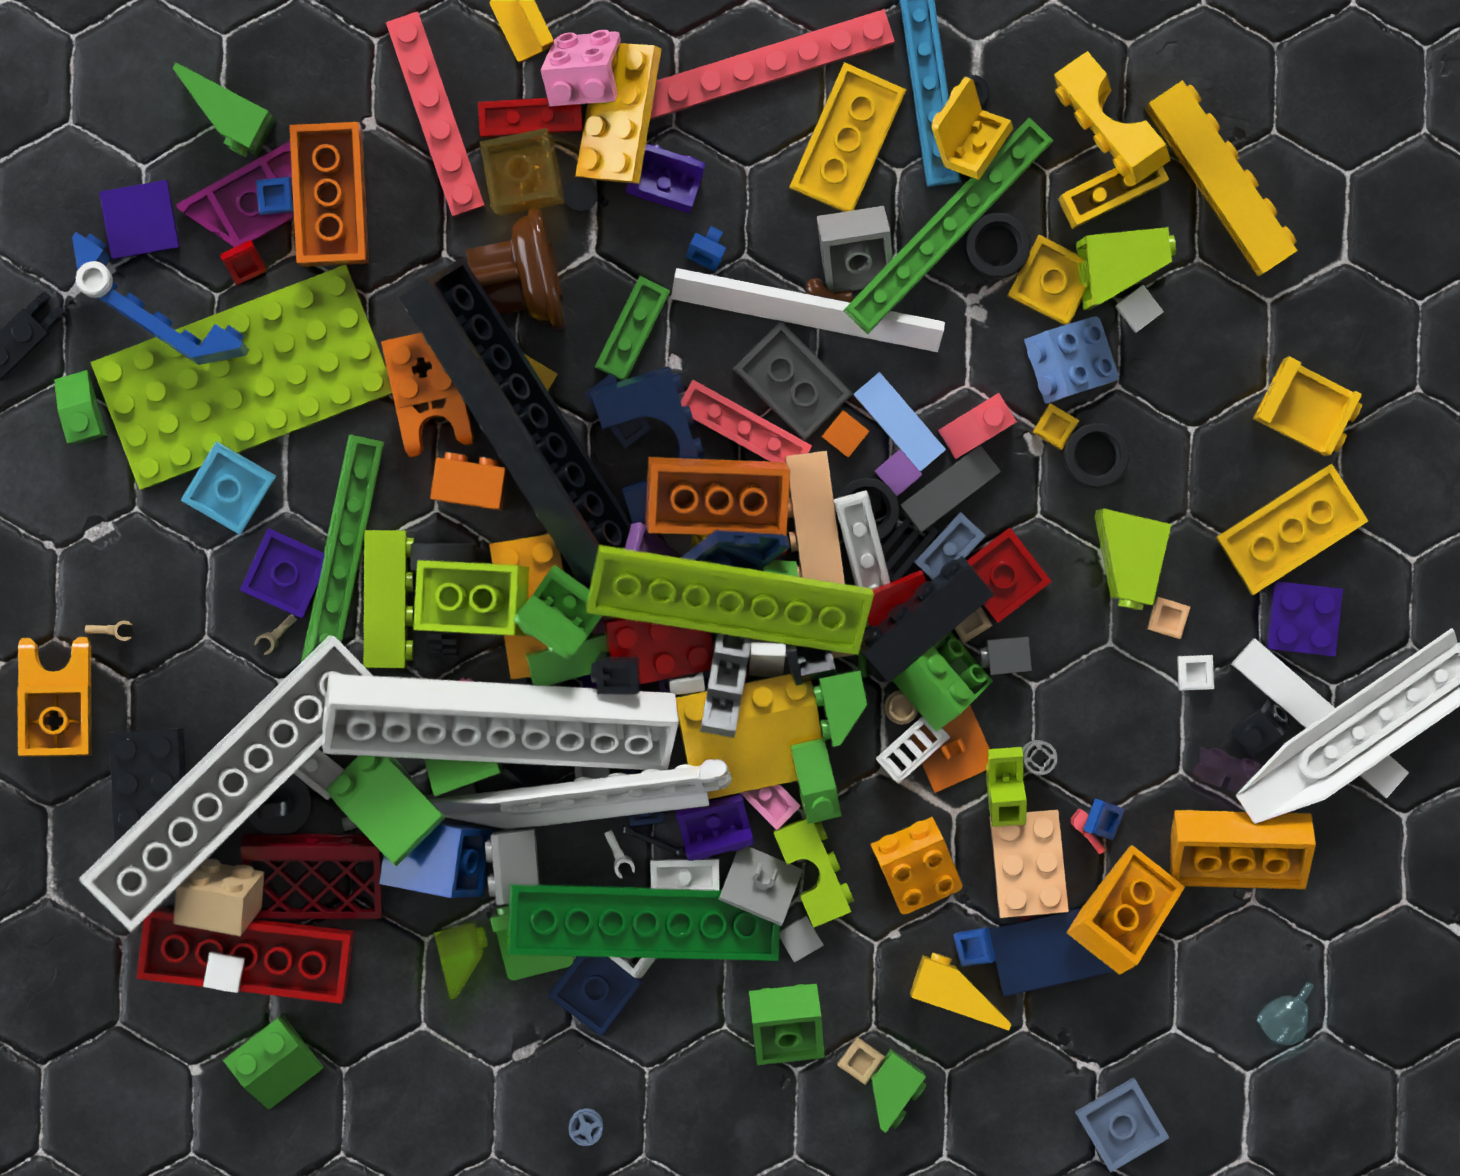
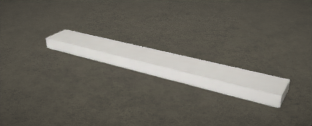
M676 268L671 299L933 352H938L945 326L943 321L890 311L867 334L843 311L850 304L849 302Z

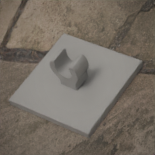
M746 846L736 852L718 900L782 926L803 869L786 864V862Z

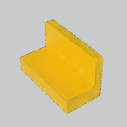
M535 0L490 1V6L518 62L521 63L538 55L555 44Z

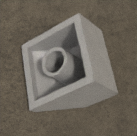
M884 206L817 216L826 288L831 292L864 289L893 259L891 233Z

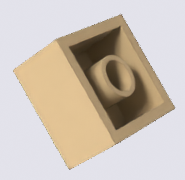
M205 859L176 887L174 924L241 936L262 909L264 872L254 870L249 865L231 866L221 864L216 859Z

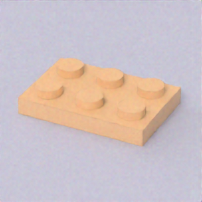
M1059 811L1026 812V825L992 827L990 817L999 918L1069 912Z

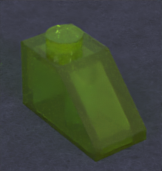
M476 920L437 929L434 932L450 1000L458 997L483 956V948L488 947L484 927L478 928Z

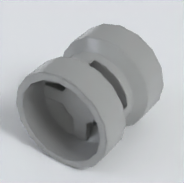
M1033 740L1022 748L1024 756L1023 766L1026 770L1036 775H1045L1055 768L1057 753L1051 744L1042 740Z

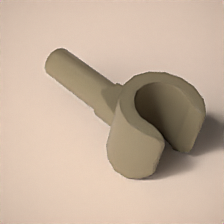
M291 614L271 633L267 632L258 636L254 645L259 644L263 638H267L271 642V647L264 655L275 651L279 644L278 639L298 619Z

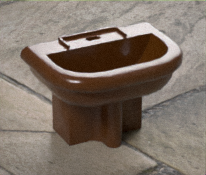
M532 207L529 209L528 215L521 217L515 222L512 227V239L510 241L466 249L468 264L500 316L527 311L531 320L536 324L552 326L555 331H562L565 328V319L560 299L562 292L552 243L548 240L541 209L539 207Z

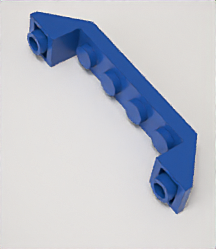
M77 232L74 233L72 241L77 270L87 262L96 261L105 266L109 263L111 258L103 250L106 245L91 234H88L85 238ZM114 282L109 292L98 298L197 365L246 356L249 352L248 347L242 342L245 336L229 325L224 330L215 324L201 345L198 346L201 342L200 339L185 329L181 334L171 328L173 322L158 311L151 315L143 309L146 304L131 293L124 297L115 291L118 285Z

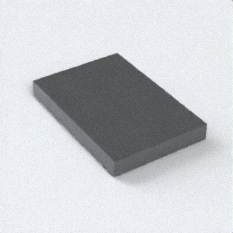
M782 321L733 368L737 375L803 441H806L853 394Z

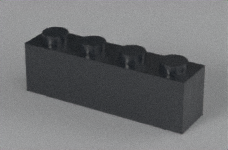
M960 556L957 560L953 559L947 562L942 567L940 574L932 581L922 583L915 590L914 596L908 601L893 607L889 611L887 618L878 626L874 625L864 632L860 649L889 683L992 598L994 593L963 556Z

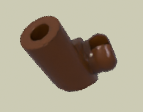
M812 278L805 284V294L849 303L853 301L851 289L833 293L818 278Z

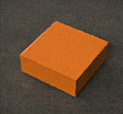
M843 410L822 435V438L848 458L869 433V430Z

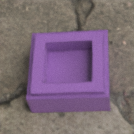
M901 449L874 471L883 483L891 488L896 497L922 476V473Z

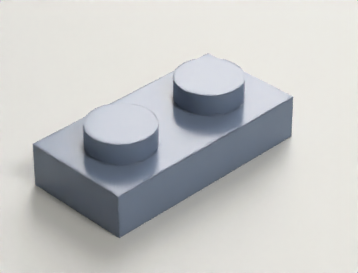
M960 512L914 561V564L933 580L940 574L942 567L947 562L953 559L957 560L960 556L965 558L986 535Z

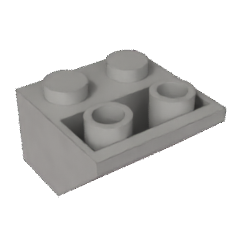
M535 828L494 831L491 839L485 842L487 863L493 862L494 873L488 876L489 896L496 897V905L509 904L510 884L540 885Z

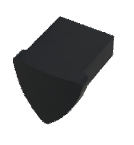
M795 645L786 646L789 668L796 686L802 685L806 681L836 675L832 651Z

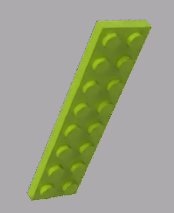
M599 545L586 611L591 614L858 655L874 595L871 588Z

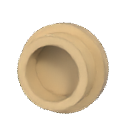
M901 690L891 693L885 701V713L896 724H907L914 720L918 714V710Z

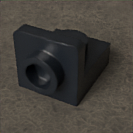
M601 652L596 662L591 664L592 683H597V694H639L641 691L639 657H609V652Z

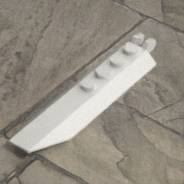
M1453 628L1287 741L1235 795L1254 824L1325 800L1460 706V643L1457 642Z
M711 759L706 760L700 767L680 765L672 770L646 769L639 774L631 775L613 773L606 778L598 779L580 777L573 782L430 800L445 818L513 830L709 806L707 791L727 788L732 783V777L724 761H721V759H716L715 761Z

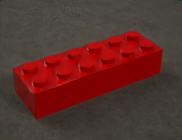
M156 907L143 920L136 979L203 987L209 953L212 951L245 958L239 988L241 992L341 1004L347 998L355 931L253 919L243 934L237 936L174 924L175 909Z

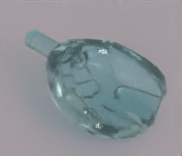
M1307 982L1297 997L1283 996L1276 998L1260 1011L1257 1021L1271 1040L1283 1045H1293L1304 1040L1309 1020L1308 1006L1304 1001L1314 988L1312 983Z

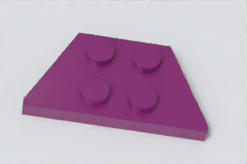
M290 141L176 204L177 208L233 247L248 240L255 242L294 220V212L260 216L256 180L290 177L292 181Z

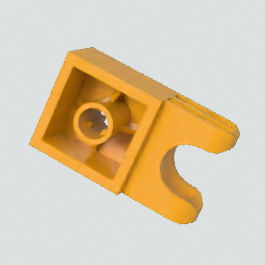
M78 637L72 642L70 661L66 667L54 672L45 670L41 665L38 645L31 638H21L18 645V756H92L91 643L88 637ZM58 712V716L63 718V725H59V729L54 731L53 726L47 725L48 718H53L52 713Z

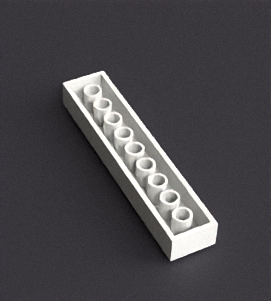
M329 635L79 878L130 931L142 922L323 744V716L329 674L373 676L335 636Z
M329 674L323 716V753L639 770L658 769L663 771L668 770L678 727L675 693L640 691L639 694H597V689Z

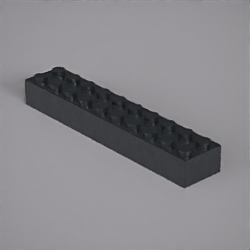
M461 257L408 290L399 298L405 306L407 313L421 331L426 343L440 361L445 373L450 377L461 394L463 401L468 405L480 424L482 431L494 446L499 458L513 476L518 488L534 509L537 518L542 522L553 539L556 548L567 561L574 576L583 586L589 589L591 587L599 545L625 549L631 522L467 262Z

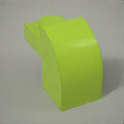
M1022 747L988 749L986 783L992 827L1026 825L1027 799L1023 782L1024 756Z

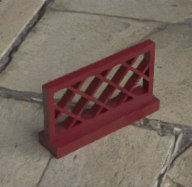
M365 834L244 835L241 844L243 865L251 866V861H265L273 869L264 878L263 891L274 902L268 908H262L255 918L382 919V884H379L381 851ZM290 861H299L308 869L297 880L283 869ZM324 861H333L342 869L331 881L317 869ZM359 861L374 862V872L366 880H363L352 870ZM277 873L291 885L281 896L267 885ZM311 874L316 876L325 885L315 896L301 885ZM345 874H348L360 885L349 896L335 885ZM373 880L374 889L369 885ZM295 889L309 901L302 908H292L285 901ZM329 889L343 901L336 908H326L319 901ZM365 890L374 898L375 908H360L353 899Z

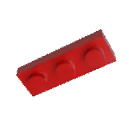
M548 98L478 102L480 138L583 132L581 104L549 106Z

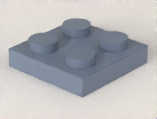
M1134 1077L1075 1111L1110 1172L1169 1139Z

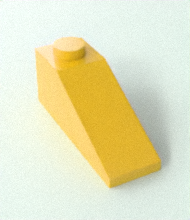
M932 952L931 958L922 955L910 991L912 998L1008 1031L1010 1030L1011 1023L955 966L950 965L951 958Z

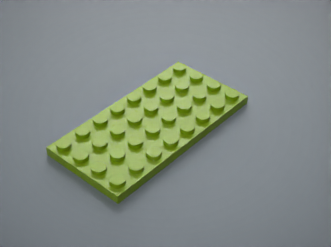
M346 264L175 330L180 334L184 329L201 340L198 345L200 346L215 324L224 330L229 325L245 336L242 342L249 349L246 356L197 365L155 337L90 362L139 490L147 489L199 469L216 441L236 453H240L392 394L386 364Z

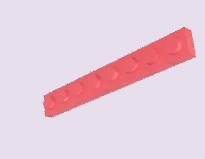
M885 9L657 80L650 120L894 44V37Z

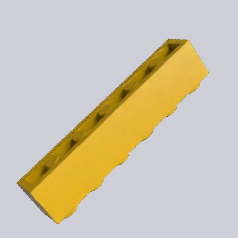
M1182 80L1145 106V110L1256 275L1260 276L1298 251L1294 246L1297 241L1287 226L1282 228L1275 218L1278 213L1272 202L1268 198L1262 199L1256 190L1259 185L1254 175L1248 169L1244 171L1238 163L1239 154L1235 147L1229 141L1225 143L1219 135L1220 126L1211 113L1205 114L1199 105L1201 98L1196 89L1191 84L1186 86Z

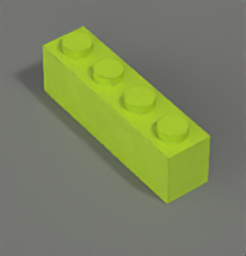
M364 530L363 666L365 668H407L408 661H413L414 641L408 640V627L414 626V606H408V592H414V572H408V558H410L411 544L415 543L414 538H409V531Z

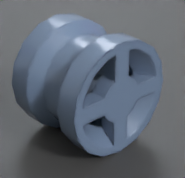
M589 1108L580 1109L575 1112L569 1124V1134L572 1140L581 1146H590L598 1142L603 1131V1120L600 1114Z

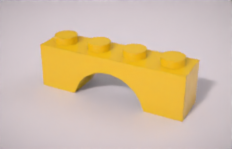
M1088 51L1054 74L1058 86L1055 89L1057 97L1065 107L1068 105L1073 107L1076 111L1074 116L1084 130L1090 128L1095 134L1093 136L1094 141L1103 153L1109 151L1113 155V163L1122 176L1129 175L1138 184L1170 161L1166 143L1147 121L1125 124L1116 122L1104 114L1103 107L1112 91L1107 73Z

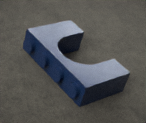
M669 366L591 391L602 429L638 417H654L667 423L677 435L678 449L675 458L700 459L705 457L699 437L692 439L689 426L695 425L690 407L689 405L682 407L678 395L685 392L679 373L672 375ZM647 479L622 487L633 524L645 522Z

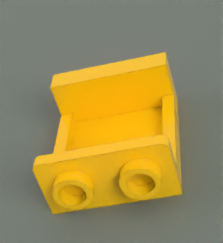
M1290 356L1286 357L1281 362L1253 419L1324 456L1331 455L1333 451L1338 452L1347 437V434L1343 433L1348 421L1354 422L1362 408V404L1358 402L1362 394L1357 391L1352 392L1301 366L1302 362Z

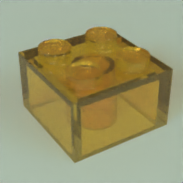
M547 128L480 141L491 209L498 216L527 211L532 207L542 208L565 203L554 138Z

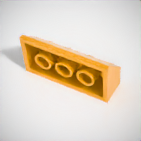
M1175 810L1171 829L1170 875L1184 886L1306 889L1316 846L1312 815L1310 813H1285L1254 824L1247 812Z

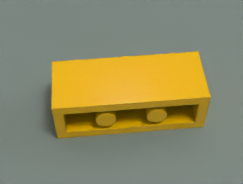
M1162 166L1136 184L1129 175L1124 177L1117 168H1114L1061 194L1058 201L1071 228L1074 229L1164 185L1169 178Z

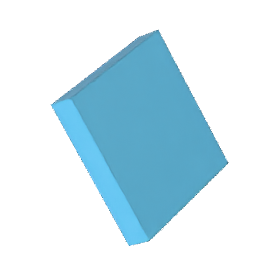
M216 441L182 496L181 501L241 535L276 475Z

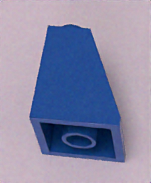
M442 821L397 867L383 855L379 884L449 898L483 897L488 869L485 842L491 839L493 829Z

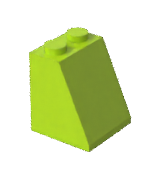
M1169 228L1088 235L1076 243V251L1079 257L1085 259L1082 261V264L1078 263L1080 286L1084 282L1086 287L1082 295L1083 311L1091 310L1171 263L1172 256L1176 255V242L1174 235L1169 236Z
M1108 509L1096 510L1095 522L1110 597L1119 599L1118 606L1133 610H1143V605H1153L1172 524Z

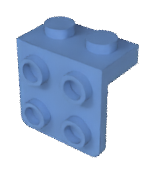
M1096 316L1050 329L1024 339L1027 354L1031 360L1038 381V387L1045 404L1114 382L1118 379V371L1101 320Z

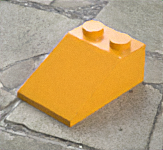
M1131 845L1081 908L1066 933L1120 975L1138 965L1185 886Z

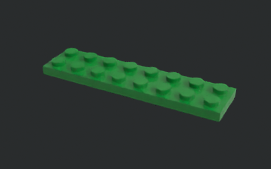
M510 884L506 953L508 955L778 961L780 925L718 900L722 890Z

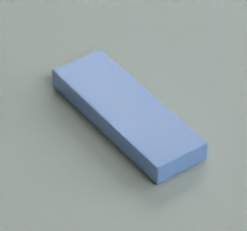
M880 372L853 394L920 472L946 450Z

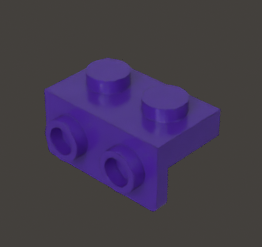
M646 144L639 184L628 183L625 193L690 214L706 164L692 156L680 155L667 151L658 145Z
M741 793L709 801V806L675 810L688 861L705 860L712 855L727 851H739L746 846L754 844Z

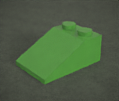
M175 63L173 70L217 131L225 138L223 143L229 149L244 157H247L249 152L258 157L277 121L270 112L190 69Z
M359 755L325 789L340 809L396 867L445 819V816L394 757Z

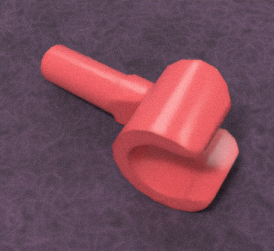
M1077 809L1070 819L1071 825L1088 839L1098 854H1102L1106 849L1094 834L1083 830L1089 815L1082 809Z

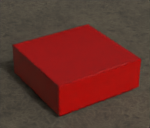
M248 240L220 254L236 286L267 271L252 240Z

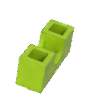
M806 817L780 827L778 830H773L786 864L806 859L812 861L818 867L819 877L816 884L812 888L799 893L813 928L850 913L851 910L848 904L854 902L847 883L840 885L835 872L840 871L841 868L834 852L827 853L822 841L828 839L821 821L808 824Z

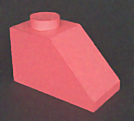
M1000 393L937 431L953 457L957 459L1017 421Z

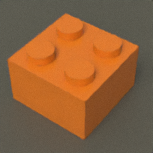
M445 452V459L436 457L430 499L503 511L509 470L501 467L502 462L500 460L480 457L479 464L470 463L466 455Z

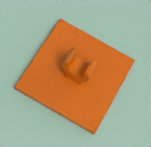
M970 705L960 715L942 727L950 738L921 763L934 793L986 771L989 746ZM925 724L920 727V730L932 743L937 740ZM915 734L910 736V739L922 752L927 749Z

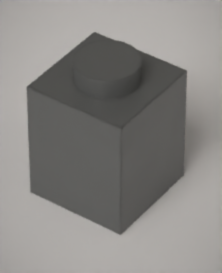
M1029 637L985 640V647L980 648L981 667L987 668L990 675L1032 671Z

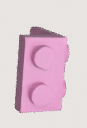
M597 30L591 34L581 35L564 33L554 39L555 44L551 46L541 68L549 106L616 101L618 92L611 63L621 41L619 32Z

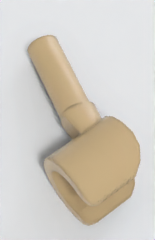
M123 620L119 621L116 625H86L85 633L115 635L117 639L127 641L132 637H121L117 629L121 624L132 625V623Z

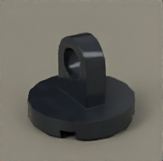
M293 773L247 819L257 830L265 834H291L296 832L305 824L312 811L313 796L309 785Z

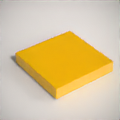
M1038 235L1024 266L1020 269L1007 296L1063 325L1070 324L1086 289L1084 282L1080 286L1078 263L1082 264V261L1085 259L1061 245Z

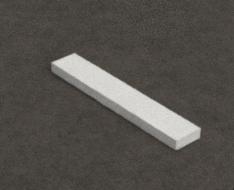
M1255 638L1251 640L1231 663L1305 729L1335 709ZM1388 755L1362 773L1360 777L1384 798H1388L1409 772Z

